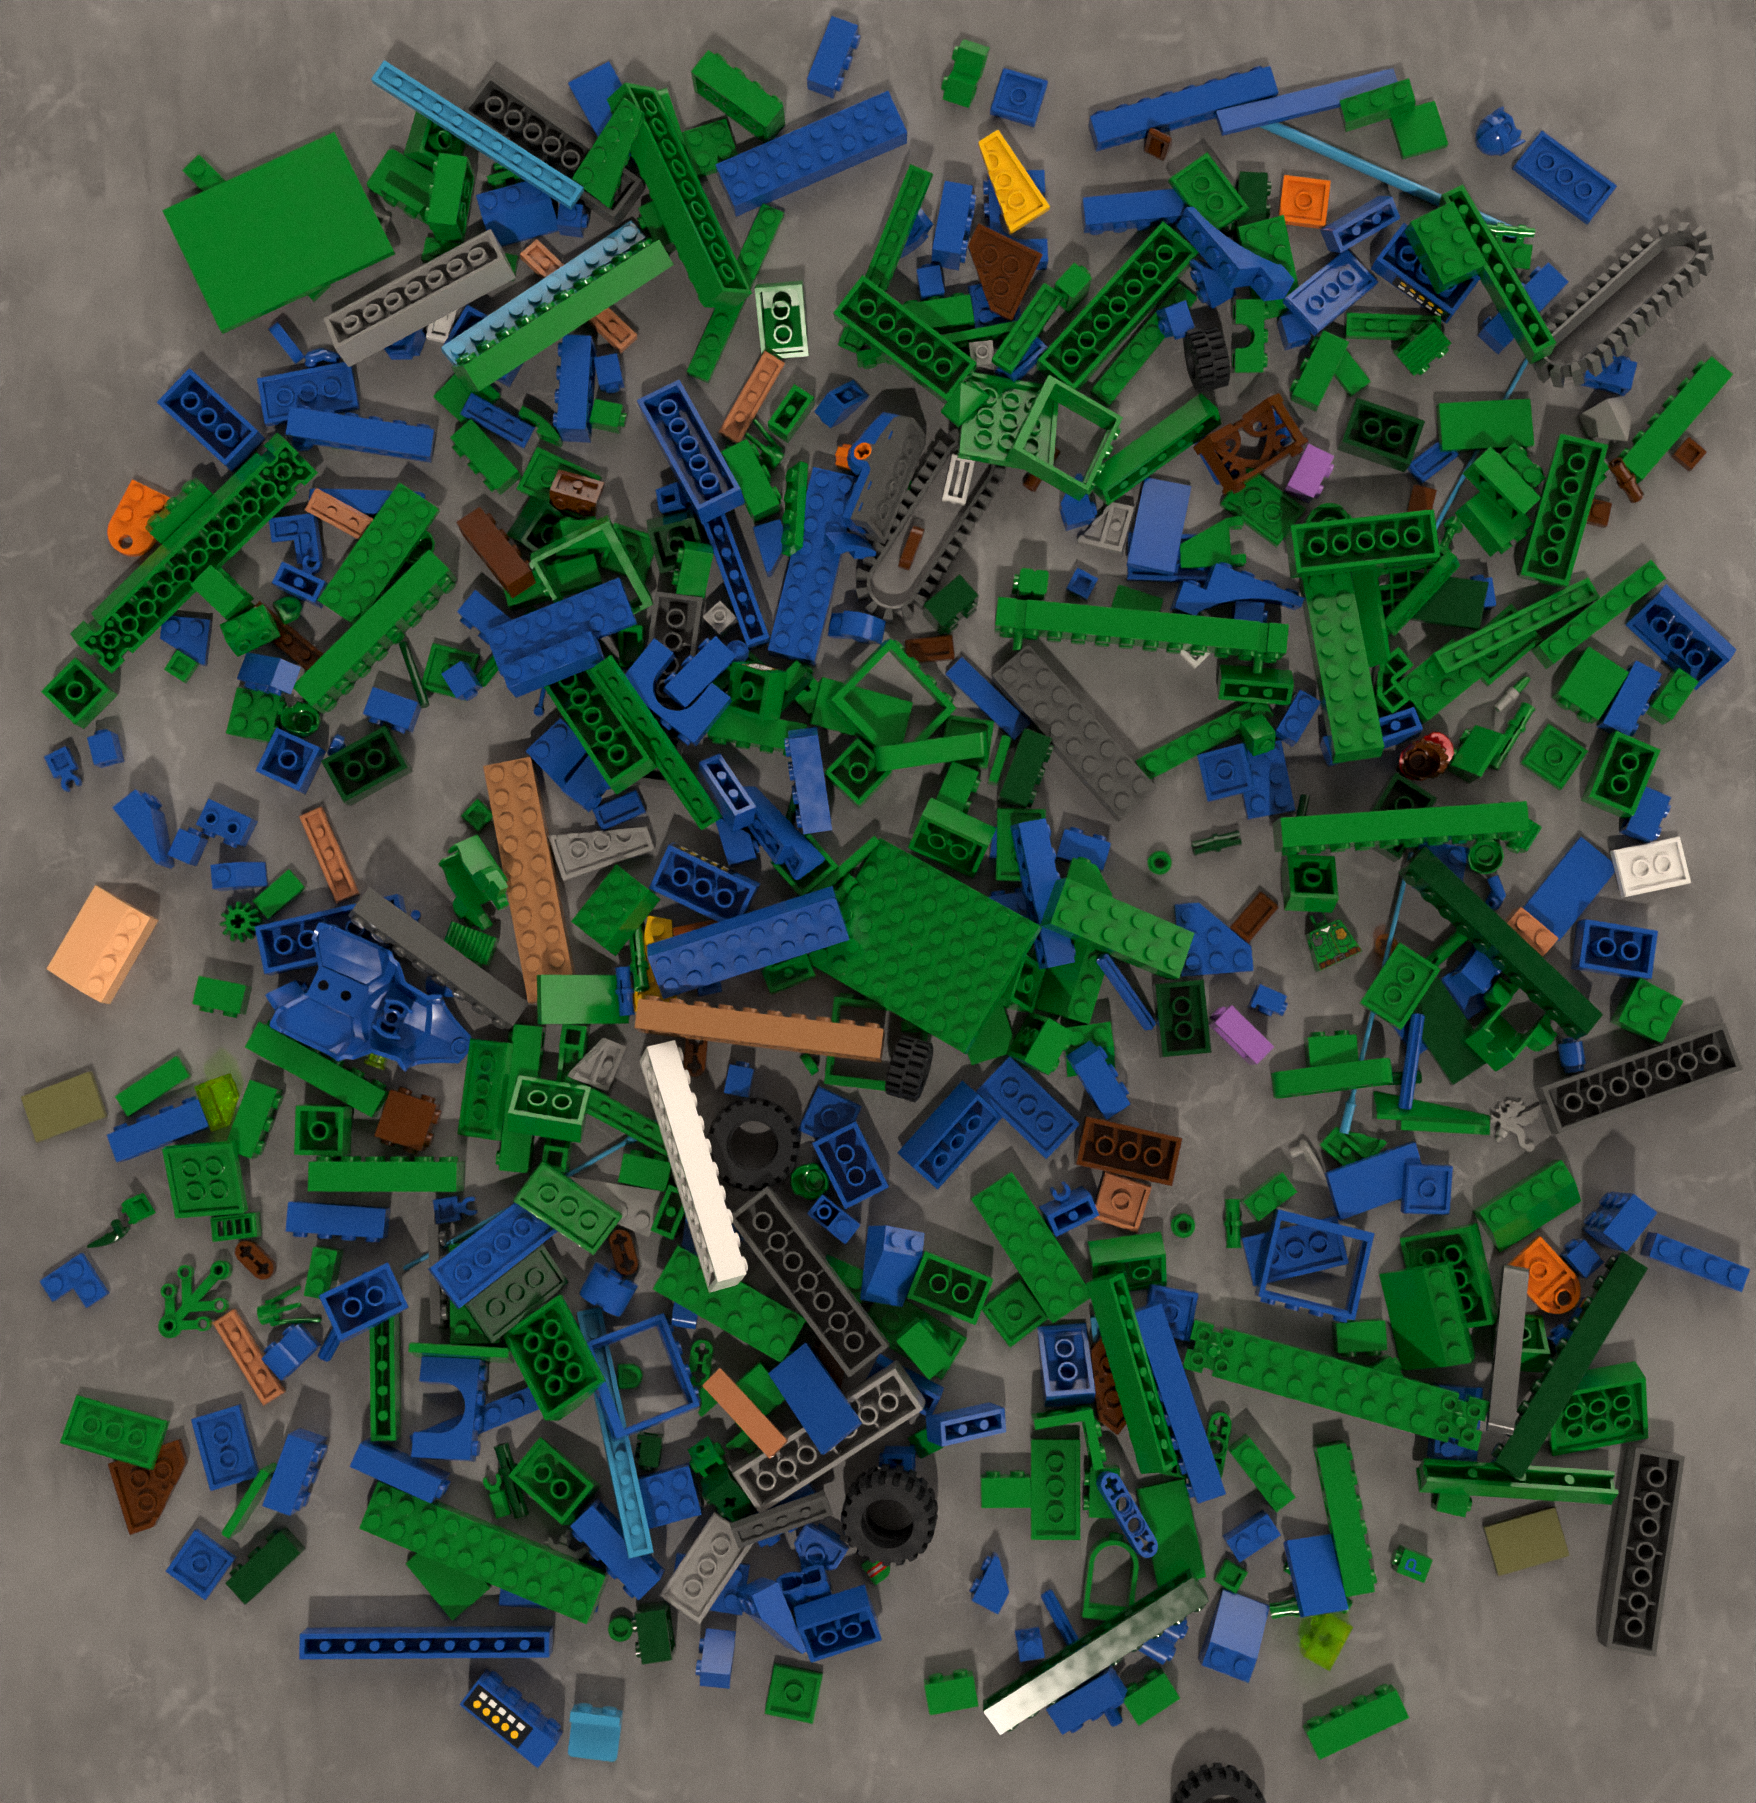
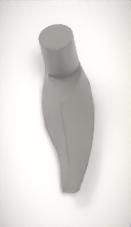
M1301 1139L1299 1146L1289 1149L1292 1158L1304 1154L1307 1163L1312 1166L1316 1174L1323 1181L1326 1180L1320 1163L1305 1140Z

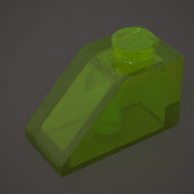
M231 1073L194 1086L211 1132L230 1125L240 1096Z

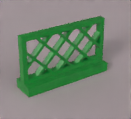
M1439 545L1442 557L1437 563L1377 569L1378 578L1381 575L1390 574V584L1380 585L1379 587L1380 591L1391 590V600L1382 601L1383 606L1391 605V612L1385 618L1386 630L1395 637L1461 566L1457 556L1452 552H1447ZM1424 570V577L1420 581L1411 582V571ZM1407 572V582L1394 584V573ZM1408 587V594L1404 598L1395 599L1394 589Z

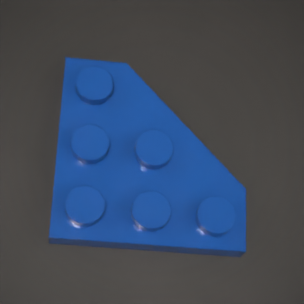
M1200 903L1174 905L1175 924L1194 932L1180 977L1254 971L1252 947Z

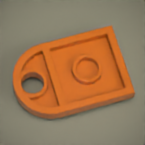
M132 479L109 522L107 535L110 544L121 554L130 557L141 556L150 551L157 540L146 530L147 521L155 513L159 514L165 508L164 504L170 497ZM126 537H131L133 540L131 547L123 549L121 546L122 540Z
M1537 1236L1507 1264L1529 1268L1527 1296L1541 1310L1552 1314H1562L1570 1311L1579 1301L1581 1294L1579 1279L1541 1236ZM1566 1291L1569 1295V1301L1565 1305H1560L1557 1297L1560 1292Z

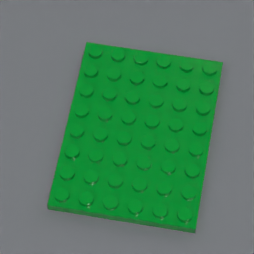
M880 838V845L871 852L856 877L859 883L845 896L844 902L839 905L847 927L849 940L811 952L808 956L809 961L817 969L967 1055L1042 927Z

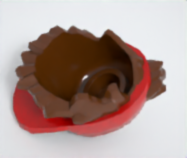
M1433 732L1417 741H1413L1402 751L1396 771L1406 779L1409 778L1416 781H1422L1427 778L1434 779L1439 774L1444 773L1454 755V747L1450 739L1443 733Z

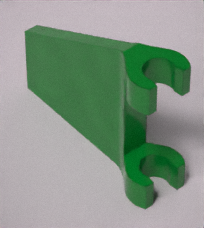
M1243 516L1225 518L1180 544L1181 569L1207 568L1216 563L1219 564V562L1230 564L1233 567H1244V564H1246V554L1231 555L1229 530L1242 529V526H1244Z

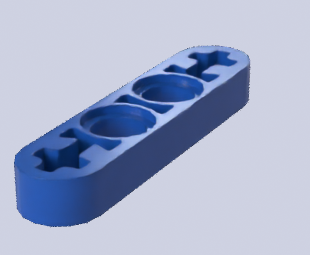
M1111 1471L1101 1472L1096 1480L1097 1488L1133 1550L1145 1558L1154 1556L1158 1550L1157 1540L1118 1474ZM1107 1478L1113 1479L1111 1486L1118 1492L1114 1493L1111 1488L1105 1486ZM1120 1497H1124L1126 1499V1507L1118 1511L1116 1501ZM1132 1518L1138 1520V1528L1135 1531H1130L1128 1528V1523ZM1138 1536H1141L1143 1540L1149 1542L1147 1544V1550L1141 1549L1143 1548L1144 1544L1141 1539L1137 1538Z

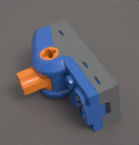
M882 412L864 430L857 441L852 445L843 444L842 447L838 446L835 453V465L838 469L851 471L859 476L857 482L853 485L851 497L844 507L843 522L851 532L866 540L885 544L926 445V434L914 418Z

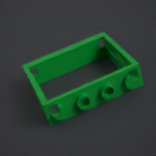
M1048 375L1040 386L1005 459L1080 501L1085 494L1090 495L1096 483L1093 480L1095 476L1098 477L1105 466L1102 461L1104 458H1108L1114 447L1111 445V442L1116 440L1121 432L1119 425L1123 417ZM1048 397L1105 430L1081 482L1023 449Z
M608 515L530 554L531 562L529 565L535 576L539 575L543 583L540 586L546 597L550 595L553 602L556 603L564 600L542 560L603 530L638 595L637 598L629 601L633 614L653 605V598Z
M892 639L884 640L826 700L873 751V747L888 744L843 698L888 651L943 708L913 741L927 739L957 708L953 704L954 700L952 697L938 689L936 680L929 674L925 675L920 670L921 665L913 657L909 658L903 652L905 649L902 644Z
M840 993V997H834L831 1021L839 1023L841 1006L882 1011L890 1010L865 996L864 1000L854 999V994ZM921 1031L920 1040L927 1042L928 1033ZM827 1056L824 1084L885 1091V1081L833 1075L835 1057Z

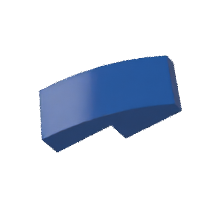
M828 532L824 534V542L833 554L849 552L854 559L876 556V551L861 536L845 532Z

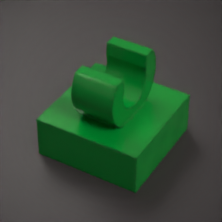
M144 1192L125 1200L121 1204L123 1207L121 1212H126L130 1219L128 1221L129 1224H137L156 1213Z

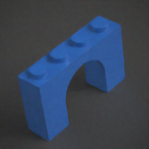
M1026 170L1045 198V170ZM987 175V180H983V195L988 196V203H984V218H988L989 226L985 227L1043 254L1036 270H1047V238L1017 239L1004 231L999 220L1002 212L989 175Z
M654 638L626 672L625 676L650 712L660 718L658 721L660 725L668 731L673 728L679 733L677 738L687 746L690 743L697 746L731 704V697L711 683L691 707L680 711L663 707L656 699L655 687L659 677L675 659V655Z
M422 1356L419 1381L425 1384L453 1385L458 1388L464 1397L465 1412L460 1423L450 1431L444 1433L414 1432L411 1457L417 1459L476 1461V1456H479L481 1448L480 1441H478V1431H481L483 1427V1416H480L481 1406L485 1404L486 1398L485 1391H483V1381H486L488 1377V1366H485V1361L481 1359Z

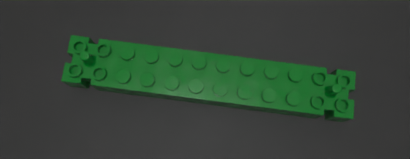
M278 432L264 445L267 451L262 456L256 452L91 613L94 619L89 624L83 620L70 633L75 642L89 655L93 654L95 659L111 674L125 661L122 656L129 650L133 654L196 592L190 585L210 564L216 569L222 567L297 494L294 488L299 483L305 486L318 474Z
M998 597L995 633H999V636L1003 638H1013L1012 650L1014 651L1022 650L1023 639L1037 640V637H1045L1048 642L1055 643L1061 642V639L1071 640V644L1085 645V641L1095 642L1094 645L1098 647H1109V644H1118L1120 649H1133V646L1142 647L1143 651L1156 652L1157 648L1166 649V653L1180 654L1181 650L1190 651V655L1204 656L1205 653H1213L1215 658L1226 659L1229 655L1238 656V660L1252 661L1254 657V674H1262L1263 662L1276 663L1277 660H1280L1286 654L1289 624L1260 623L1259 621L1038 600H1017V598Z
M1196 1318L1194 1320L1190 1339L1195 1340L1194 1348L1187 1347L1183 1363L1184 1369L1202 1373L1204 1367L1212 1370V1377L1448 1443L1449 1437L1455 1438L1454 1443L1457 1446L1478 1451L1482 1431L1477 1428L1478 1420L1485 1422L1490 1403L1486 1399L1466 1394L1465 1400L1459 1398L1457 1391L1225 1326L1222 1332L1213 1330L1214 1323Z

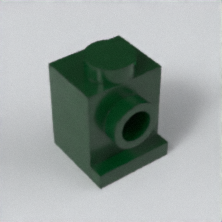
M640 1431L637 1439L642 1440V1442H637L635 1457L639 1458V1469L651 1471L654 1467L658 1468L660 1465L664 1434Z

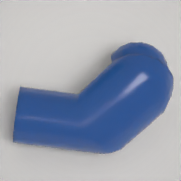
M318 348L307 352L304 357L306 359L305 366L307 368H315L320 361L336 364L339 363L341 356L337 352Z
M1499 875L1487 879L1491 892L1485 903L1493 911L1500 908L1506 897Z

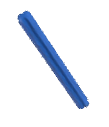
M1050 1589L1042 1593L1041 1599L1067 1646L1079 1639L1054 1592ZM1109 1707L1103 1711L1112 1727L1123 1722L1117 1708L1112 1709Z

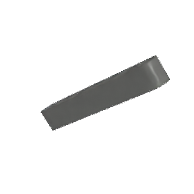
M1505 1264L1502 1267L1486 1431L1513 1435L1529 1268Z

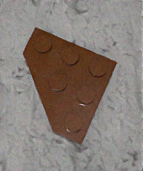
M978 223L968 245L970 255L990 311L1012 321L1043 254Z
M1100 1335L1090 1348L1096 1392L1094 1397L1096 1416L1101 1423L1116 1435H1119L1125 1427L1126 1421Z
M181 1439L161 1446L154 1470L119 1460L108 1464L129 1535L157 1525L188 1463Z

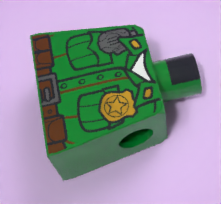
M1323 912L1310 916L1315 930L1305 934L1316 972L1362 952L1340 919L1328 923Z

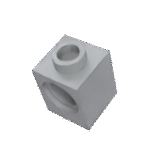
M993 340L969 343L968 356L977 362V368L974 372H994L995 364L991 362L994 356Z
M721 601L703 616L705 624L720 639L738 624L737 617Z

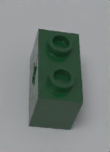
M724 1463L700 1481L703 1488V1498L709 1505L714 1504L723 1518L728 1517L732 1522H735L755 1508L732 1475V1471Z

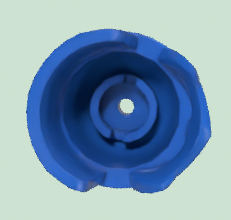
M1504 106L1499 107L1484 117L1475 132L1477 148L1483 154L1490 156H1502L1526 141L1519 138L1522 131L1515 127L1513 117L1504 112Z

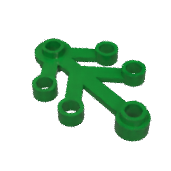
M218 1260L214 1262L210 1268V1275L193 1294L192 1277L194 1276V1268L190 1265L180 1266L177 1270V1275L181 1279L182 1306L177 1312L175 1307V1296L178 1293L177 1286L175 1284H165L162 1286L161 1295L165 1298V1315L160 1319L158 1329L163 1337L175 1338L180 1335L182 1330L197 1329L199 1331H208L212 1327V1320L207 1316H201L197 1320L183 1319L190 1312L215 1311L222 1313L228 1309L229 1302L225 1298L199 1302L218 1280H226L231 1276L233 1268L228 1261ZM218 1266L223 1268V1272L220 1275L216 1272ZM185 1268L189 1270V1275L187 1277H184L183 1270ZM169 1286L172 1288L171 1295L166 1293V1289ZM220 1300L224 1304L221 1310L217 1308V1303ZM203 1319L207 1321L205 1328H202L200 1325ZM169 1321L173 1323L172 1330L167 1329Z

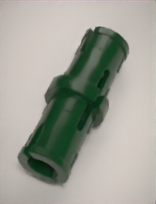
M1238 830L1221 835L1217 833L1211 834L1209 838L1192 840L1191 847L1202 846L1201 848L1193 849V854L1197 856L1198 854L1210 851L1221 852L1223 848L1242 845L1241 838L1231 840V838L1240 836Z

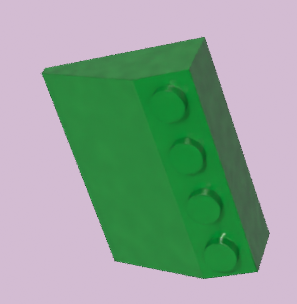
M1070 939L1075 947V962L1046 968L1034 1009L1089 1025L1104 978V972L1096 962V958L1103 952ZM1034 949L1032 959L1038 962L1036 951Z
M1478 1223L1399 1238L1406 1269L1452 1260L1468 1328L1496 1323L1498 1308Z
M1452 1260L1379 1274L1403 1370L1448 1367L1471 1363L1475 1359Z
M558 1295L503 1335L545 1421L561 1420L579 1408L606 1381L562 1295Z
M1635 1361L1586 1371L1547 1436L1552 1456L1649 1438L1646 1377Z

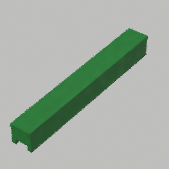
M1424 1458L1419 1467L1416 1468L1418 1490L1424 1493L1612 1505V1502L1619 1494L1618 1489H1615L1613 1478L1615 1472L1607 1470L1530 1465L1523 1478L1516 1480L1497 1466L1488 1462Z

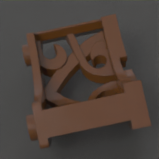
M1280 393L1266 398L1242 415V419L1234 424L1229 423L1207 435L1193 447L1197 455H1203L1224 488L1222 490L1224 495L1231 491L1233 494L1240 492L1246 487L1245 483L1272 468L1289 455L1293 458L1303 452L1302 446L1309 442L1307 437L1304 438L1282 402L1284 400ZM1273 409L1283 423L1276 425ZM1259 422L1261 423L1260 429L1267 427V430L1255 431L1253 424ZM1283 428L1288 430L1294 440L1292 444L1286 447L1281 446L1280 441L1286 439L1287 436L1283 434L1275 436L1276 431ZM1243 430L1249 436L1256 438L1267 436L1260 460H1250L1235 456L1241 445L1240 431ZM1227 440L1235 442V448L1231 452H1228L1231 447L1226 445ZM1272 450H1274L1276 453H1279L1277 456L1269 460ZM1227 462L1232 463L1229 473L1233 470L1238 471V478L1232 479L1224 466ZM1245 468H1251L1255 470L1246 474Z

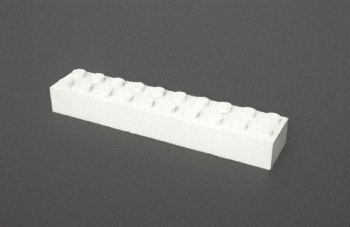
M675 1040L646 1047L639 1062L705 1282L710 1293L737 1285L746 1275L748 1265L745 1257H741L738 1248L741 1245L740 1238L737 1232L734 1233L731 1225L733 1223V1216L731 1210L726 1208L724 1202L726 1200L724 1187L722 1185L719 1186L717 1176H719L716 1162H712L710 1156L712 1152L709 1139H705L703 1133L705 1128L702 1116L697 1114V1098L695 1093H691L689 1088L690 1075L688 1070H684L682 1065L683 1053L681 1048L677 1047Z

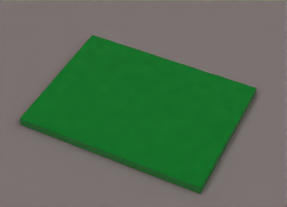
M335 132L162 210L222 334L395 255Z

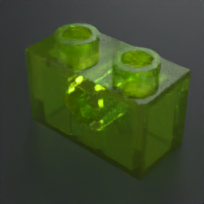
M1334 1613L1313 1616L1311 1621L1312 1628L1309 1634H1304L1299 1644L1301 1648L1299 1652L1303 1657L1328 1671L1334 1665L1353 1629V1626L1348 1621ZM1327 1635L1329 1638L1327 1641H1321L1319 1637Z

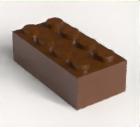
M1084 1116L1074 1164L1172 1186L1182 1138Z

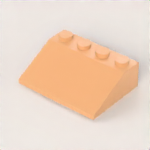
M95 885L48 965L47 970L100 1003L111 1004L159 920Z

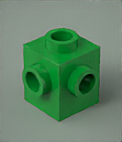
M709 1436L688 1449L692 1458L689 1461L691 1467L704 1478L723 1463L728 1467L723 1457L726 1454L724 1448L719 1442L714 1443Z

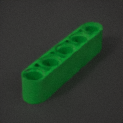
M986 731L873 747L877 772L989 755Z
M1390 1058L1301 1068L1270 1074L1273 1098L1275 1099L1384 1086L1394 1083Z

